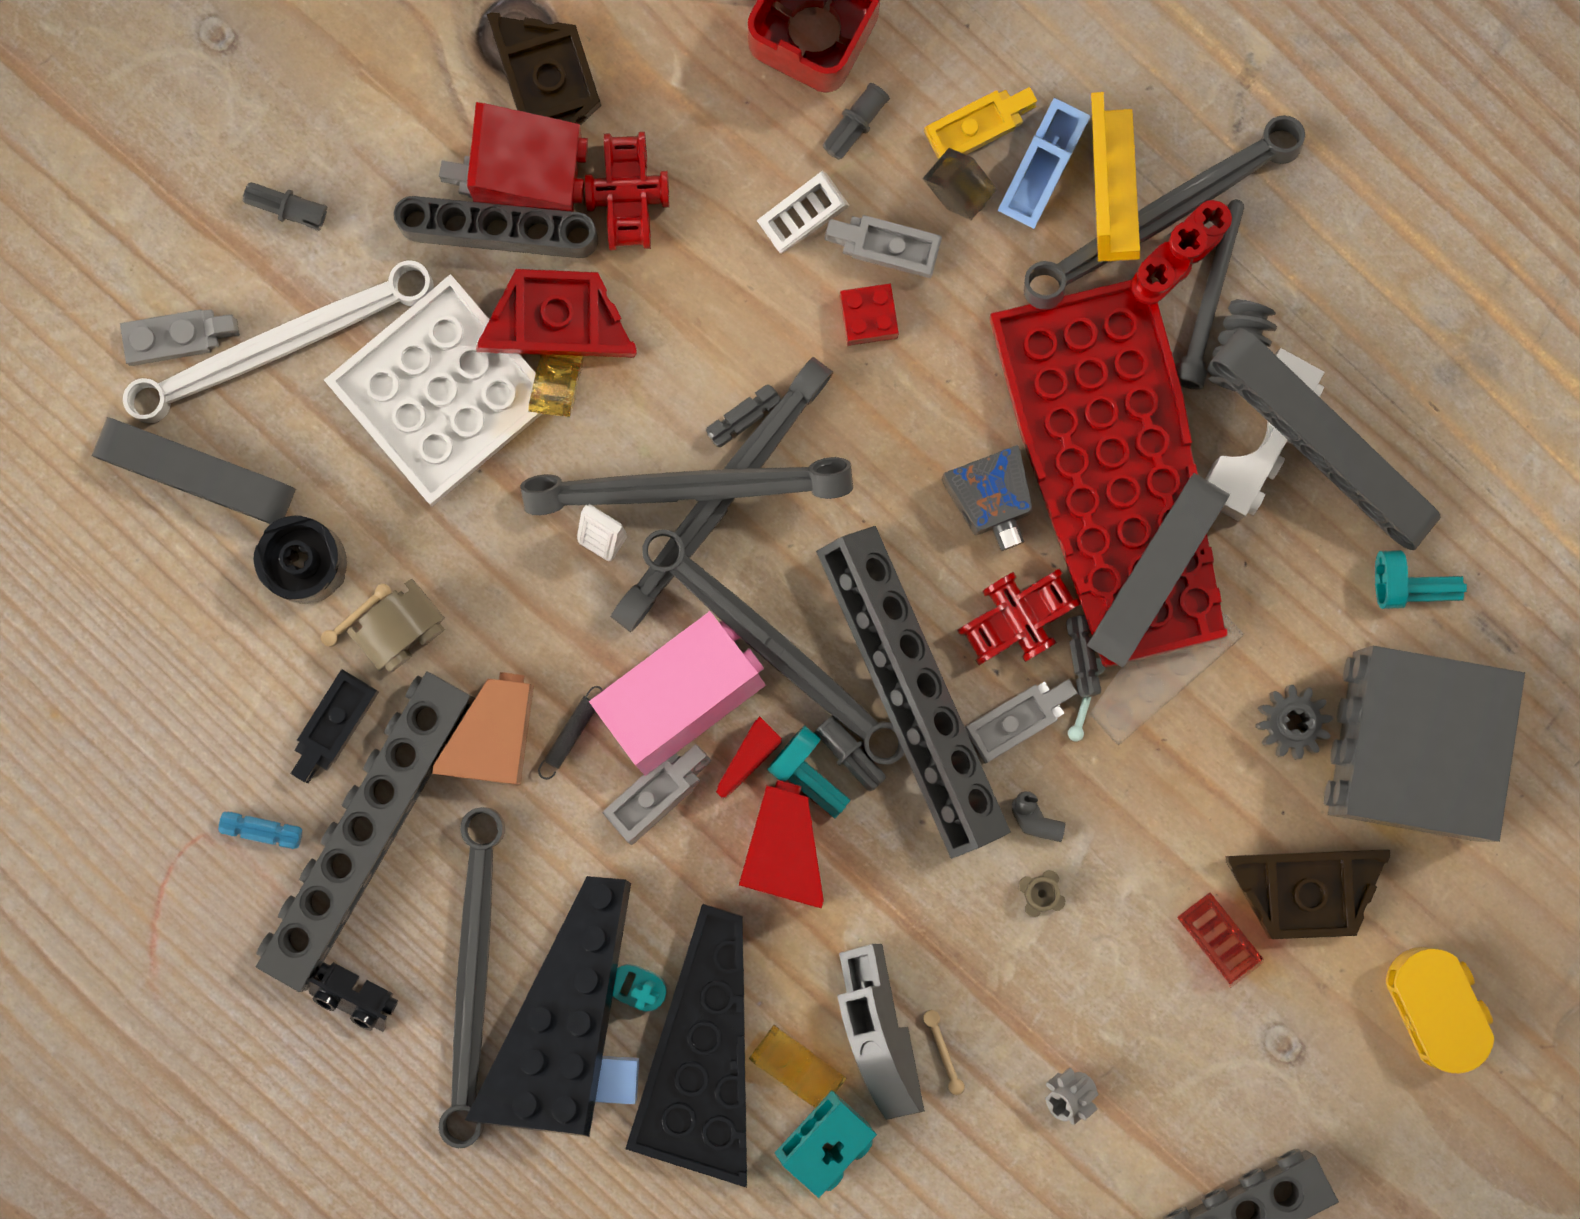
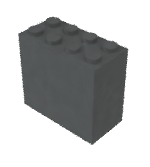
M1374 645L1354 651L1353 657L1347 658L1343 673L1344 682H1348L1346 698H1341L1337 710V722L1342 723L1340 739L1334 740L1331 749L1330 762L1331 764H1336L1333 781L1329 780L1327 782L1324 792V805L1329 806L1328 815L1470 841L1500 842L1525 672Z

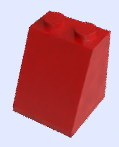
M476 102L467 187L473 202L574 212V203L582 204L584 179L577 178L579 163H586L588 138H582L580 124Z
M777 780L775 788L766 785L739 886L822 909L824 898L808 797L800 795L801 786Z

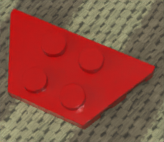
M515 269L477 342L476 352L634 358L637 354V347L634 341L631 342L620 322L622 318L615 304L607 297V289L598 272Z

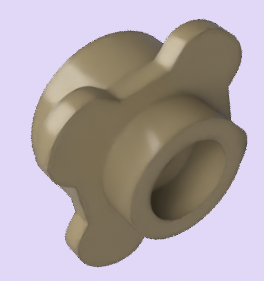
M1047 870L1042 876L1036 878L1025 876L1020 880L1019 890L1025 895L1027 902L1025 912L1029 916L1038 917L1041 912L1051 909L1060 911L1065 906V897L1060 895V889L1057 885L1059 876L1056 872ZM1045 890L1046 896L1040 898L1038 892Z

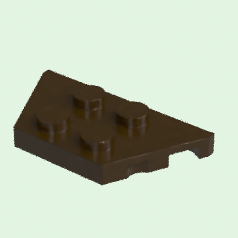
M493 12L487 14L518 111L577 123L581 126L601 107L576 25L559 22L547 24L540 19L526 17L524 20L501 17L500 13Z
M1390 850L1225 857L1230 871L1269 939L1357 936L1364 919L1365 908L1372 901L1377 889L1375 885L1384 864L1389 861Z

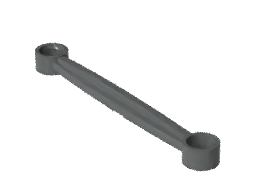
M1286 115L1271 119L1265 126L1261 140L1210 167L1139 210L1140 244L1192 213L1205 201H1210L1227 191L1269 161L1286 164L1295 160L1299 156L1305 140V129L1301 122L1294 117ZM1276 131H1286L1295 137L1297 144L1287 149L1279 148L1272 144L1269 135ZM1097 238L1058 264L1050 261H1040L1033 264L1027 270L1024 280L1026 300L1032 306L1039 309L1053 308L1062 301L1068 284L1110 262H1098ZM1048 275L1058 281L1060 288L1051 295H1040L1033 291L1030 283L1035 277Z
M812 357L795 377L789 387V391L750 435L724 469L762 468L807 404H811L826 386L833 375V371L818 359ZM735 498L697 502L674 532L683 541L685 555L691 558L728 512L727 508ZM669 539L654 560V564L668 566L677 559L679 548L674 539ZM649 567L639 583L635 584L621 599L610 617L631 633L648 614L656 598L674 578V575L669 571L658 572Z
M829 457L817 460L809 467L682 471L564 482L556 475L544 474L526 479L521 483L520 488L525 512L531 515H547L561 510L565 505L666 503L690 499L702 501L812 491V494L816 497L832 499L849 494L853 490V478L850 461L839 457Z
M662 529L654 531L646 538L642 547V555L645 563L651 569L658 572L669 571L710 611L734 630L758 654L812 700L862 739L863 749L870 759L879 764H892L903 756L904 751L899 739L898 748L893 756L880 758L873 755L869 748L870 736L881 728H889L895 732L892 723L885 721L877 722L791 641L737 595L685 555L683 541L676 533ZM668 536L676 541L679 554L672 564L658 566L650 559L648 547L650 542L656 537Z
M487 807L475 808L469 811L462 819L460 826L461 836L465 843L470 846L457 971L451 1107L443 1113L439 1121V1133L442 1140L453 1148H466L472 1145L481 1136L484 1129V1124L477 1123L473 1136L468 1140L461 1141L449 1133L446 1122L449 1115L455 1111L465 1110L469 1112L476 1099L489 961L493 847L501 842L505 834L504 819L496 810ZM481 813L492 816L497 823L498 829L496 838L483 845L474 842L468 833L470 821L474 816Z

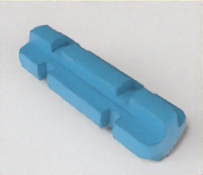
M223 812L219 822L218 830L221 834L230 836L240 834V838L271 845L279 843V846L297 849L302 839V828L288 824L281 826L279 822L252 816L242 818V814Z

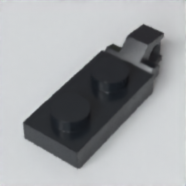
M340 670L297 739L299 743L294 751L302 756L290 774L309 784L320 767L328 771L332 763H335L379 691L345 670Z

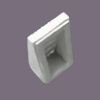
M821 171L760 217L757 222L779 253L783 254L829 222L830 219L835 218L850 205L828 174ZM820 188L832 203L827 208H825L815 193ZM805 198H808L818 212V215L814 218L811 217L801 203ZM792 207L805 223L800 229L787 212ZM779 216L792 233L788 238L784 237L774 222Z
M585 505L581 511L577 540L579 544L606 561H612L625 542L627 533L621 523L592 505Z

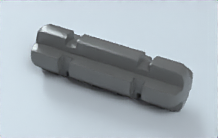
M765 385L755 392L756 397L754 399L748 397L723 415L725 419L722 422L718 419L707 427L706 432L717 447H722L733 439L732 434L736 433L739 435L763 418L764 411L768 410V412H771L781 399L772 386Z
M1085 615L1073 616L1067 619L1066 624L1068 635L1072 637L1069 643L1074 673L1079 677L1076 679L1077 691L1081 697L1096 696L1101 693L1099 677L1095 676V672H1098L1095 650L1086 646L1091 639L1089 637L1091 631Z

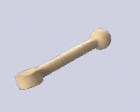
M379 584L375 589V594L333 631L326 630L322 633V643L329 647L335 646L339 641V635L380 599L383 600L391 594V588L387 584Z
M928 1010L923 1015V1021L931 1028L949 1077L948 1090L953 1095H960L963 1093L965 1085L956 1075L938 1025L940 1016L936 1011Z

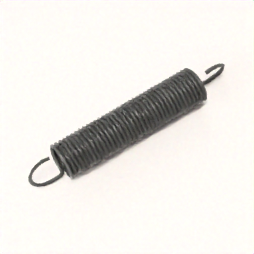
M600 686L592 687L587 695L583 696L556 742L552 745L545 760L540 764L538 774L542 779H551L556 773L554 771L551 777H543L540 773L543 763L546 762L560 769L566 756L570 753L569 751H571L576 740L580 737L579 735H581L586 724L589 723L588 721H590L589 719H591L595 710L589 703L590 699L587 696L594 688H599L602 692L603 690Z

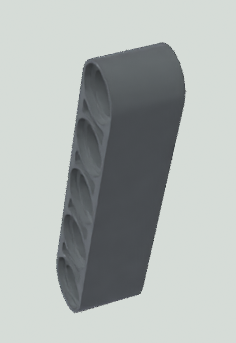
M408 196L401 199L393 212L394 220L402 234L408 240L418 243L569 258H586L596 250L598 245V234L592 219L586 214L579 212L420 196ZM419 211L425 214L424 221L419 226H406V219L411 213ZM459 215L466 218L462 229L458 231L446 229V224L450 218ZM494 220L507 222L506 229L499 235L488 234L487 227ZM541 223L548 227L547 234L541 239L534 240L527 236L528 230L535 224ZM575 228H584L589 231V236L584 242L575 244L568 240L569 233Z
M107 417L92 456L268 524L286 516L296 488L109 417Z
M1196 473L1192 474L1086 646L1122 668L1125 666L1230 496L1229 493Z

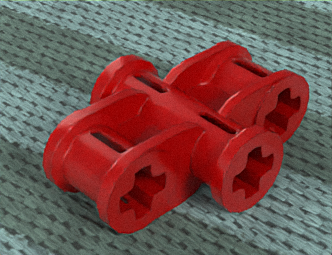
M645 131L638 132L637 136L612 137L610 133H604L606 178H593L592 174L585 175L587 211H594L596 207H608L607 229L610 251L617 250L618 246L643 245L644 249H651L648 205L661 204L663 208L670 207L668 171H661L660 175L647 176Z
M1205 201L1184 222L1175 226L1170 234L1169 241L1159 245L1141 263L1138 271L1132 278L1131 291L1134 297L1144 304H1156L1179 282L1186 279L1191 272L1192 264L1204 259L1219 244L1223 235L1229 229L1232 216L1228 207L1220 201ZM1210 221V222H1212L1214 225H1212V226L1208 229L1207 227L1204 226V224H1207V223ZM1156 277L1159 282L1156 281L1152 285L1146 280Z
M1060 568L1022 592L1015 583L1017 577L1014 572L1006 575L982 591L984 596H990L996 608L980 615L957 630L960 636L965 635L978 656L975 661L979 666L1005 651L1016 642L1019 643L1024 652L1022 658L1025 662L1057 643L1054 638L1048 637L1043 626L1081 605L1080 600L1072 597L1062 581L1061 576L1063 573Z

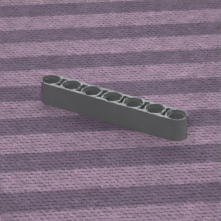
M1238 328L1212 359L1211 366L1386 534L1404 548L1409 550L1417 549L1440 520L1441 515L1439 511L1265 344L1250 332Z

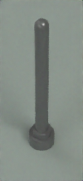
M1238 199L1232 200L1228 204V209L1232 216L1231 225L1216 247L1187 356H1183L1181 362L1175 364L1180 385L1185 388L1200 390L1204 388L1208 371L1204 369L1206 363L1203 361V356L1244 211V204Z

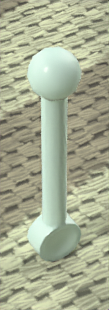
M1096 658L1098 672H1095V676H1099L1106 667L1103 666L1100 658ZM1083 697L1075 724L1068 730V737L1072 741L1078 742L1084 737L1082 727L1092 697Z

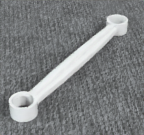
M412 260L400 262L390 272L389 281L326 305L255 336L160 383L147 378L133 381L124 391V407L131 416L143 423L159 422L168 414L171 403L231 380L302 349L397 302L413 306L434 288L432 277L419 262ZM412 270L421 272L425 276L426 281L423 290L419 294L409 297L399 293L398 280L404 273ZM144 388L158 390L160 402L156 410L147 415H140L134 408L136 395Z

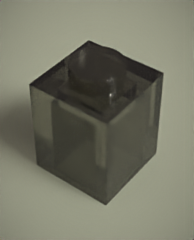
M951 148L946 150L922 178L947 210L969 220H972L985 207L987 201L998 190L973 157Z

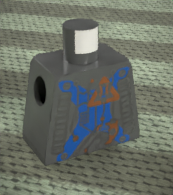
M1018 445L943 474L942 482L975 536L993 529L1001 551L1024 543L1016 520L1028 516L1032 512V504Z

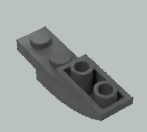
M870 944L839 953L847 992L837 995L841 1015L856 1063L874 1102L885 1120L925 1112L909 1028L898 1027L883 945Z

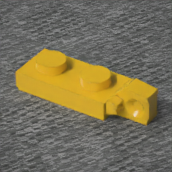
M1030 87L1011 97L1007 90L999 93L996 90L924 127V133L943 167L1014 131L1016 127L1023 124L1021 116L1036 108V102L1038 101Z

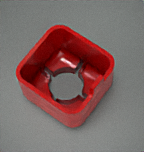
M757 0L748 18V42L752 55L769 67L816 91L824 93L836 91L845 82L877 22L880 8V0H832L829 12L835 16L840 25L839 42L835 41L831 47L823 51L811 52L806 50L802 56V50L799 49V46L793 42L789 35L790 17L793 18L805 8L819 7L823 9L827 0Z

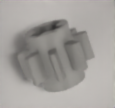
M1069 1068L1063 1074L1057 1073L1046 1083L1047 1087L1052 1091L1045 1097L1047 1107L1057 1119L1061 1121L1069 1120L1072 1125H1075L1079 1120H1086L1097 1111L1098 1108L1091 1101L1099 1094L1094 1081L1085 1073H1074L1072 1068Z

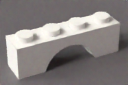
M1280 348L1275 355L1320 397L1324 386L1318 383L1325 372ZM1268 421L1265 438L1257 451L1239 457L1220 456L1213 463L1205 478L1230 494L1220 512L1236 521L1244 518L1247 513L1252 516L1256 513L1265 497V494L1260 491L1267 477L1272 480L1275 478L1285 460L1284 457L1280 456V453L1286 442L1289 441Z

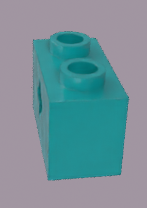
M831 1090L774 1153L785 1169L815 1196L820 1198L825 1191L833 1190L841 1182L844 1170L855 1159H861L867 1154L877 1134L864 1118ZM827 1142L830 1145H834L830 1151L825 1147L822 1148Z

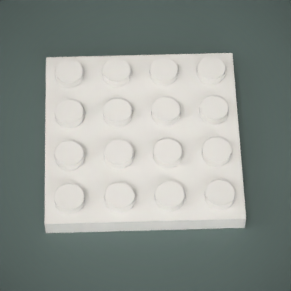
M451 274L324 379L327 385L432 507L558 401L553 392L520 354L476 352L477 342L490 319Z

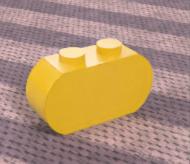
M1416 947L1401 953L1390 965L1386 976L1388 990L1424 1063L1448 1073L1459 1074L1472 1071L1484 1063L1491 1053L1494 1044V1035L1489 1026L1493 1023L1492 1015L1482 1000L1477 1001L1471 988L1475 984V980L1464 961L1459 962L1456 956L1447 951L1428 947Z

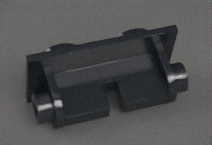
M323 962L316 974V978L320 979L321 982L313 978L309 981V994L314 996L312 998L313 1001L326 1010L335 1011L337 1008L351 1015L350 1020L365 1030L372 1031L373 1028L384 1032L387 1016L383 1015V1013L391 1016L398 1004V1000L392 997L393 993L366 980L358 993L353 988L359 979V975L334 962L331 965Z

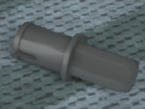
M869 83L867 89L850 110L844 109L842 112L843 119L824 141L823 148L827 153L838 160L842 159L860 135L870 131L869 124L884 104L890 100L888 94L876 84Z
M250 182L247 184L243 194V202L245 204L277 214L278 220L281 222L287 219L320 231L326 218L328 208L326 205L293 195V191L289 189L286 193H282Z
M833 715L816 729L814 733L837 757L838 761L836 763L839 766L844 764L866 790H875L885 780V774L861 748L863 742H857Z

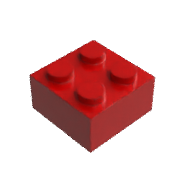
M891 283L840 291V303L847 346L898 339L899 331Z

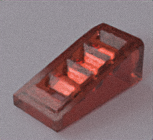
M1211 892L1177 917L1230 988L1264 963L1263 957ZM1212 909L1216 916L1197 930L1193 923ZM1223 923L1227 929L1208 943L1204 936ZM1234 937L1237 944L1219 957L1215 950ZM1244 951L1248 957L1232 970H1229L1225 964Z

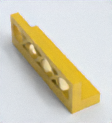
M1104 92L1091 93L1098 262L1140 259L1133 109L1105 111Z

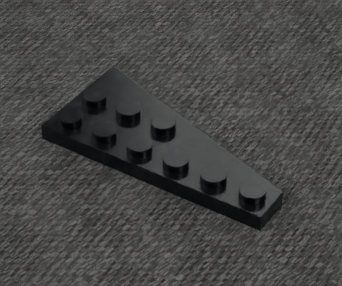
M586 877L465 1121L590 1137L631 889L629 881L626 879Z
M702 904L625 1149L747 1188L743 916Z

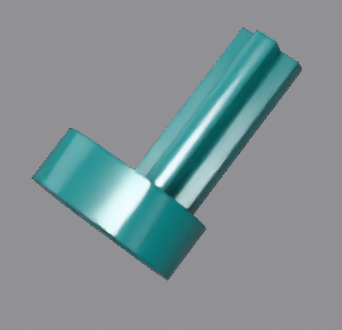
M1379 551L1376 556L1375 591L1377 603L1381 609L1404 608L1407 602L1464 600L1467 584H1464L1463 576L1408 577L1407 559L1403 551Z
M804 725L772 761L767 770L780 781L786 782L789 780L791 783L801 786V791L835 819L846 808L850 799L804 761L821 740Z
M625 964L617 968L613 992L614 998L646 1012L653 1011L661 1006L667 994L666 983L662 977L634 964ZM630 971L635 973L636 977L628 995H625L621 992L622 985Z

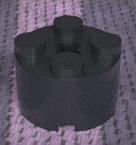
M298 515L278 519L266 528L258 545H256L253 560L259 580L272 593L288 601L299 604L316 603L332 595L344 583L347 568L345 548L339 537L332 530L314 519ZM299 552L308 555V559L304 561L303 568L293 565V562L299 560Z

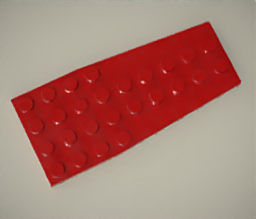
M1132 279L1065 295L1057 306L1050 309H1039L1028 304L991 313L989 317L1019 432L1092 635L1193 473L1198 475L1191 451L1192 440L1183 392L1158 303L1149 305L1138 301L1131 291ZM1146 279L1147 282L1152 285V280H1151V279H1149V280ZM1207 534L1127 662L1221 640L1228 635L1227 628L1225 629L1220 605L1222 602L1221 594L1216 584L1213 568L1214 557L1212 547H1209ZM1099 654L1104 667L1117 665Z

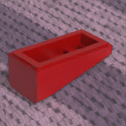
M760 716L753 723L717 786L716 793L722 799H726L782 744V738Z

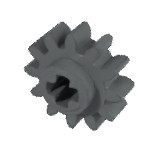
M1294 685L1286 686L1285 698L1277 691L1269 693L1273 706L1262 705L1258 707L1259 712L1267 715V721H1261L1255 725L1257 729H1267L1269 735L1263 739L1262 744L1271 745L1276 742L1278 744L1276 756L1278 757L1286 755L1289 748H1291V754L1295 760L1303 758L1304 746L1310 753H1318L1320 750L1315 739L1324 740L1331 737L1326 730L1321 729L1322 724L1333 720L1332 716L1321 715L1319 711L1326 705L1327 701L1325 699L1314 702L1310 701L1313 694L1310 687L1304 689L1300 696H1297V690ZM1288 714L1290 716L1297 714L1300 716L1302 722L1297 724L1301 728L1300 731L1298 729H1288L1286 725L1290 721L1287 717Z

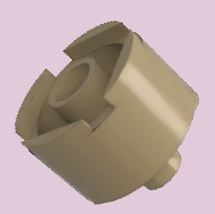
M413 579L404 583L409 589L408 592L404 594L402 591L398 593L395 590L358 620L363 628L359 630L357 627H350L347 630V633L379 671L383 668H386L389 672L395 671L412 657V654L408 651L409 648L418 641L422 646L424 644L427 645L445 630L440 624L445 617Z

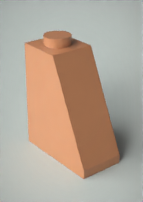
M500 672L499 680L487 679L433 765L432 774L521 785L534 690L533 685L524 683V675Z

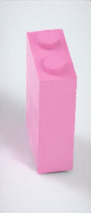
M711 611L589 701L644 776L648 775L766 686L758 674L764 669L762 664L750 649L744 653L741 652L735 644V641L740 637L724 622H718Z

